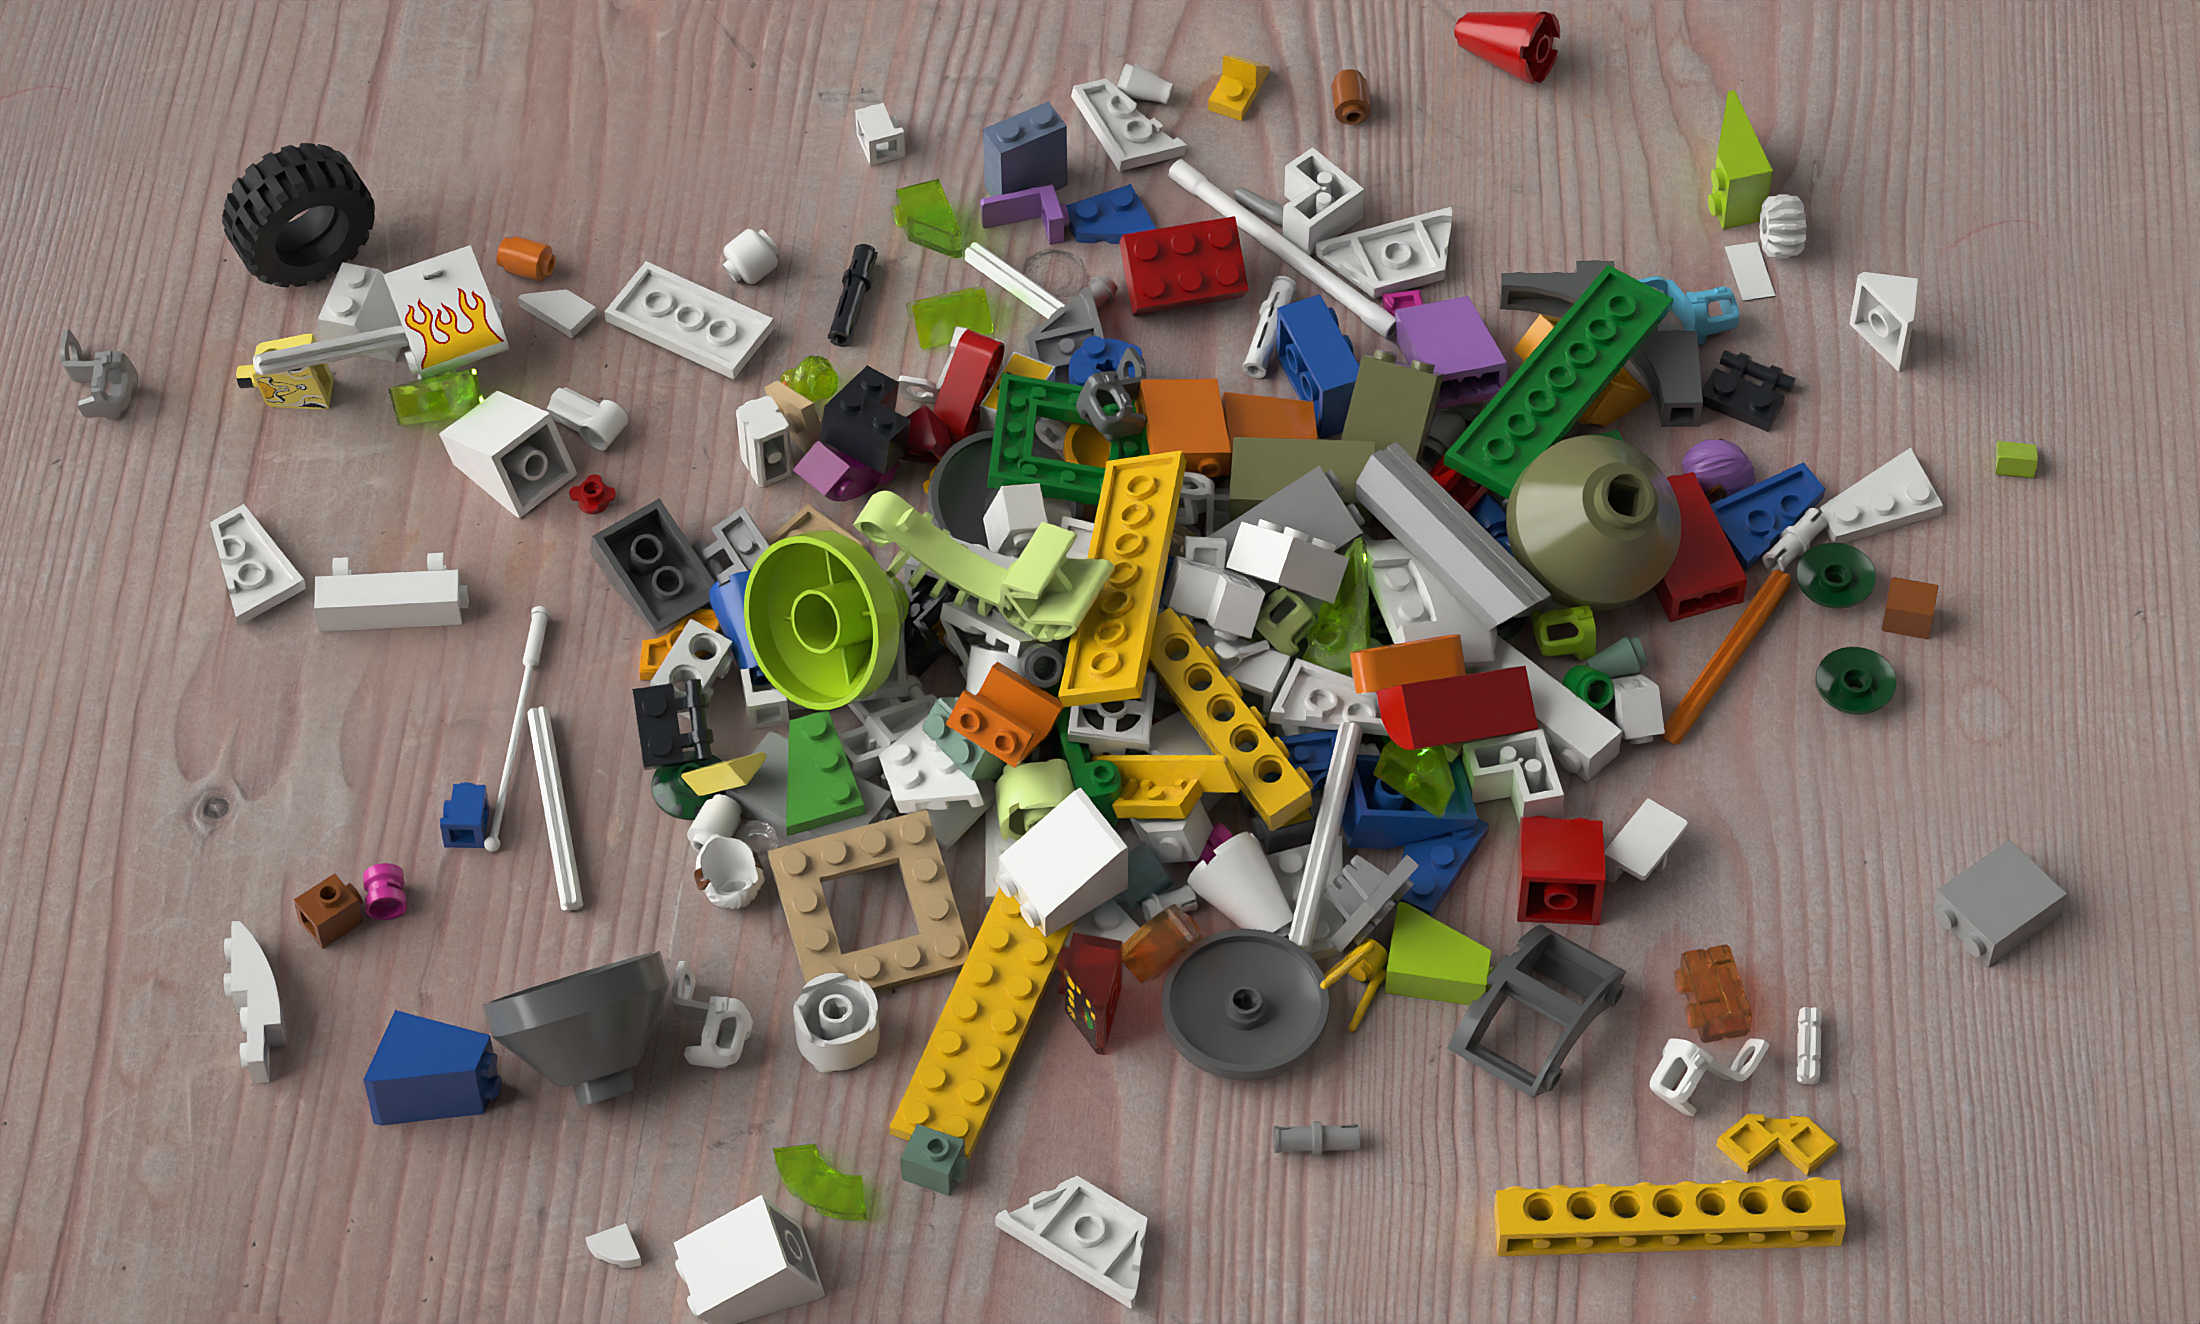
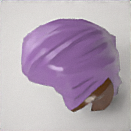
M1706 439L1689 449L1682 459L1681 467L1684 474L1694 472L1706 497L1717 494L1720 499H1724L1752 486L1756 482L1754 476L1755 469L1748 456L1739 446L1724 439Z

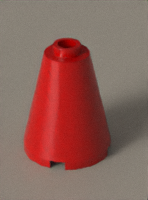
M1545 11L1467 12L1463 18L1458 19L1454 29V36L1461 48L1525 83L1535 84L1534 81L1539 83L1544 81L1554 65L1558 50L1552 49L1554 37L1560 39V25L1555 14Z

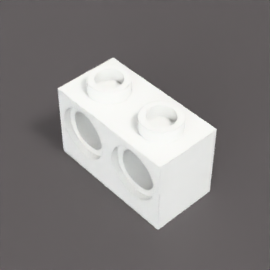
M690 619L651 680L650 686L673 683L676 699L687 696L686 692L676 689L674 686L676 683L691 679H701L702 692L707 694L709 703L714 693V689L710 687L717 676L723 679L733 664L734 658L730 656L732 641ZM705 650L714 657L709 660H701L694 653ZM689 712L679 713L682 716L690 719Z

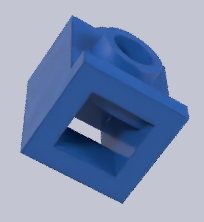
M469 782L453 784L451 800L444 801L443 818H440V829L444 847L485 848L484 841L487 834L490 810L486 785H476Z

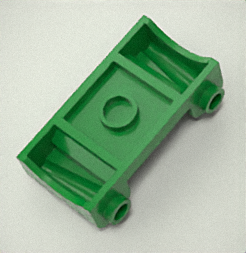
M1062 678L1055 685L1045 687L1046 692L1059 699ZM1071 706L1065 707L1048 737L1054 759H1062L1068 763V769L1071 772L1075 790L1081 788L1114 829L1119 818H1117L1112 805L1123 792L1120 772L1108 760L1091 762L1087 745L1080 746L1079 742L1067 741Z

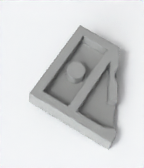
M1091 287L1083 288L1064 307L1061 306L1050 315L1047 321L1039 324L1025 336L1024 341L1030 358L1055 366V371L1069 368L1072 355L1082 346L1085 339L1092 336L1104 339Z

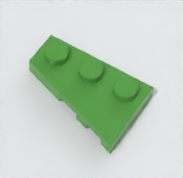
M825 710L789 720L787 836L865 814L863 799L829 711Z

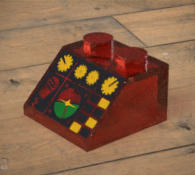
M1073 932L1069 948L1062 947L1060 952L1058 972L1062 973L1058 993L1065 995L1066 1014L1096 1054L1105 1055L1123 987L1122 941Z

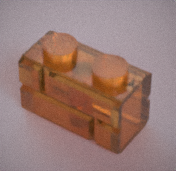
M1725 944L1709 947L1707 950L1697 949L1681 954L1680 967L1674 971L1675 985L1679 994H1686L1689 1003L1685 1006L1687 1023L1690 1029L1697 1028L1701 1042L1720 1041L1725 1037L1727 1039L1742 1037L1750 1033L1753 1015L1730 946Z

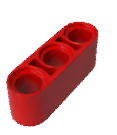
M967 329L958 341L932 411L947 425L951 442L955 444L975 434L980 421V405L994 384L1005 353L1004 343L971 329Z

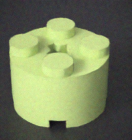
M1052 759L1048 762L1028 764L1021 762L1015 768L1009 764L1004 766L1003 775L995 785V798L1001 836L1006 841L1009 837L1017 842L1075 791L1072 775L1065 760Z

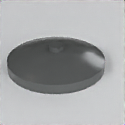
M994 430L972 434L953 445L938 463L931 477L927 495L928 512L934 516L932 524L940 530L946 529L953 538L970 544L982 545L988 550L989 546L983 517L1000 490L987 487ZM1033 437L1031 456L1066 462L1050 446ZM1068 501L1072 518L1082 520L1083 504Z
M1226 930L1211 934L1195 942L1184 950L1171 965L1162 988V1020L1173 1046L1186 1060L1196 1067L1226 1079L1260 1080L1291 1070L1315 1050L1327 1027L1329 991L1328 988L1322 989L1320 987L1325 977L1318 964L1303 948L1291 940L1263 930Z

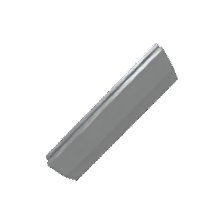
M1395 442L1387 446V449L1379 450L1371 455L1356 482V498L1489 630L1552 596L1398 443Z

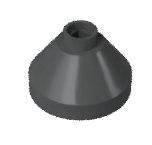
M655 951L537 985L482 1004L493 1039L558 1087L562 1088L572 1085L578 1106H583L636 1089L630 1067L642 1062L670 982L661 952Z

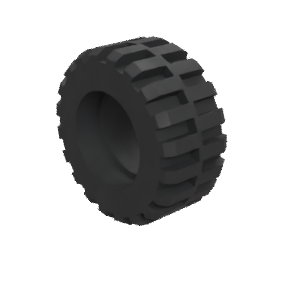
M300 143L299 147L293 145L281 147L280 152L275 154L270 152L262 156L263 160L258 164L252 163L245 169L246 174L242 178L238 177L233 183V192L227 194L224 203L225 209H223L222 224L225 227L224 232L247 270L253 276H256L258 280L266 284H274V286L288 288L290 284L295 287L307 286L309 281L319 282L326 279L325 275L333 271L337 273L342 262L345 263L349 259L352 261L359 254L358 248L361 245L365 246L370 235L368 230L373 228L375 204L371 193L344 154L333 150L329 146L318 144L316 147L312 143ZM305 210H308V211H307L306 213H304L302 216L298 217L297 219H295V220H293V221H290V220H291L292 218H294L296 215L300 214L301 212H303V211H305Z

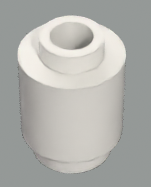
M717 794L712 799L707 800L687 832L691 847L700 853L705 842L713 834L732 838L741 823L740 815L742 809L740 805L732 798L722 794Z

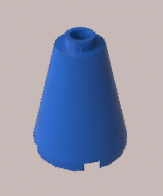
M749 570L729 575L730 583L721 587L719 581L714 583L709 590L710 604L724 636L732 641L731 652L740 672L741 669L749 668L752 684L763 686L771 684V682L766 678L753 655L744 621V596L751 572Z

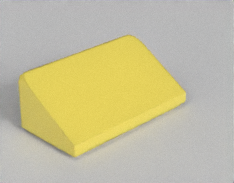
M764 752L716 763L683 773L681 777L698 796L744 786L753 778L766 760L767 755Z

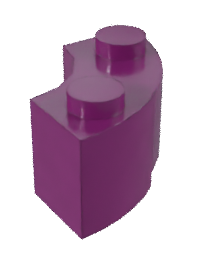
M817 441L794 467L793 471L826 498L832 501L846 502L866 494L878 485L883 486L889 483L895 475L896 468L901 463L898 461L884 475L836 448Z

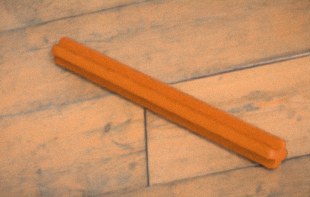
M1780 569L1772 571L1664 724L1665 733L1661 734V737L1665 741H1669L1673 745L1681 743L1790 588L1791 576L1788 573H1784Z

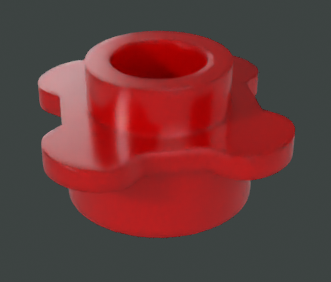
M592 474L580 486H573L569 490V496L571 500L578 501L579 508L584 513L594 515L607 509L609 502L615 499L616 491L612 487H607L602 482L600 475Z

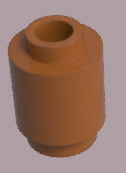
M1346 69L1336 74L1331 85L1335 117L1344 124L1356 125L1365 121L1371 114L1368 82L1361 72L1357 70Z

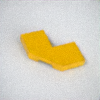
M1746 1114L1717 1138L1716 1146L1746 1173L1777 1149L1808 1176L1837 1152L1838 1143L1808 1117L1790 1116V1119L1765 1118L1763 1114Z

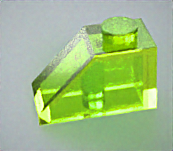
M935 179L896 189L897 205L892 206V214L896 227H903L908 241L955 259L962 257L961 230L940 180Z
M475 368L444 372L423 380L418 379L388 389L398 425L459 418L484 401Z
M1391 740L1384 746L1373 773L1374 776L1439 819L1445 814L1455 790L1443 745L1407 750Z

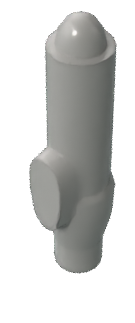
M1246 188L1234 190V196L1238 202L1263 215L1269 221L1283 226V207L1274 200L1266 201Z

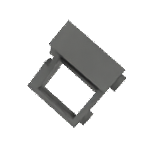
M1542 924L1535 926L1518 940L1517 947L1521 948L1520 951L1514 952L1511 957L1506 954L1487 978V983L1492 985L1488 992L1483 993L1478 1001H1472L1447 1047L1450 1051L1531 1097L1552 1091L1556 1087L1563 1073V1069L1560 1066L1576 1041L1600 1013L1610 1006L1614 1007L1618 1003L1625 989V985L1621 984L1626 973L1625 970ZM1533 970H1537L1587 998V1000L1581 1006L1529 977L1528 974ZM1508 996L1565 1027L1537 1076L1479 1044L1491 1021Z

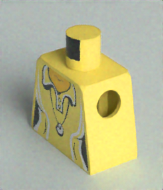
M313 333L263 342L256 347L255 355L315 343L317 341ZM253 363V365L238 366L236 372L239 388L258 387L266 405L270 407L329 409L334 377L327 363L264 376L256 374Z

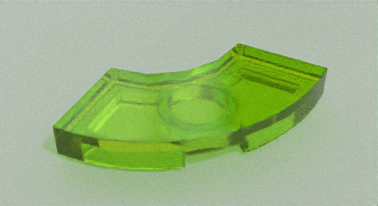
M816 1144L773 1148L778 1174L783 1184L794 1197H798L806 1204L815 1208V1212L828 1217L853 1221L867 1220L861 1175H845L831 1169L820 1158Z

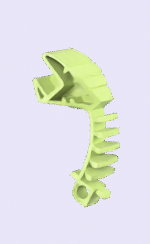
M880 491L872 495L853 524L855 528L879 548L891 542H895L900 547V550L886 571L891 577H894L911 556L919 564L907 582L909 586L915 589L927 569L940 577L929 596L937 599L948 582L960 589L953 605L962 608L969 596H974L979 599L978 614L986 617L995 605L1008 623L1021 631L1023 630L1026 634L1036 640L1038 639L1040 642L1053 641L1054 639L1060 640L1072 635L1080 626L1115 569L1113 563L1105 559L1067 558L1066 554L1076 540L1077 534L1041 522L1019 559L1013 562L1009 569H1005L970 551L969 547L964 544H959L949 537V531L944 528L940 530L931 523L934 516L928 511L921 515L903 498L890 491Z

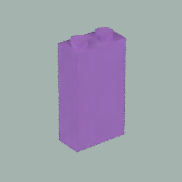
M1469 296L1395 310L1397 343L1408 364L1411 365L1412 359L1425 361L1435 365L1434 372L1444 374L1435 410L1493 399L1508 381L1507 362Z

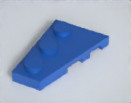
M1803 462L1717 501L1710 506L1737 560L1747 571L1780 540L1781 533L1787 527L1794 526L1809 508H1814L1824 498L1825 488Z

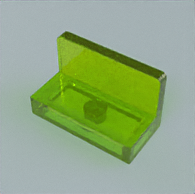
M981 286L906 302L908 317L914 320L919 346L922 349L951 343L956 326L969 328L983 335L994 331L986 291Z

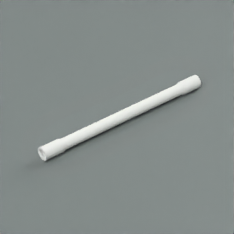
M1183 159L1177 160L1171 166L1168 173L1169 178L1192 195L1201 198L1225 217L1235 216L1238 227L1357 314L1365 324L1388 340L1396 335V319L1392 314L1377 303L1365 298L1209 182L1206 176Z

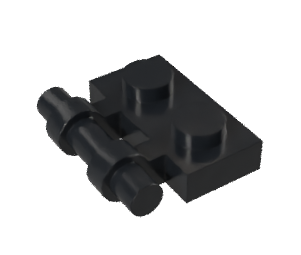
M1725 350L1719 364L1730 368L1731 371L1727 373L1717 368L1713 370L1702 389L1703 406L1768 432L1783 408L1785 401L1784 395L1775 392L1776 388L1791 392L1796 378L1784 374L1783 369L1771 365L1769 368L1754 362L1751 356L1742 352L1737 355ZM1745 375L1763 381V383L1759 386L1743 378Z
M701 679L685 681L687 696L676 699L673 683L632 689L644 770L684 765V748L694 747L696 761L712 759L710 744L714 742L712 729H708L705 708H708L709 704L707 694L702 692ZM689 712L692 731L680 734L677 713Z

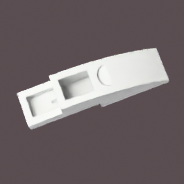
M232 921L231 938H225L224 940L226 963H231V973H224V992L226 998L233 999L236 1014H240L242 1032H247V1043H240V1063L242 1068L249 1069L252 1084L269 1083L270 1047L286 1046L283 1010L271 967L261 947L240 921Z

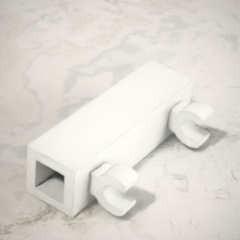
M444 552L428 553V571L352 575V570H349V557L333 558V576L315 577L314 610L319 632L462 625V609L469 608L468 585H461L458 569L446 570Z

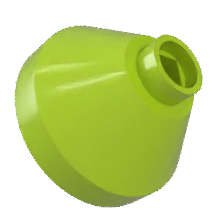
M826 530L810 531L779 540L768 547L754 564L747 581L744 596V621L753 655L771 684L781 694L798 705L815 710H830L869 697L881 687L889 676L896 659L902 624L909 610L908 595L903 584L895 576L891 577L862 546L836 532Z

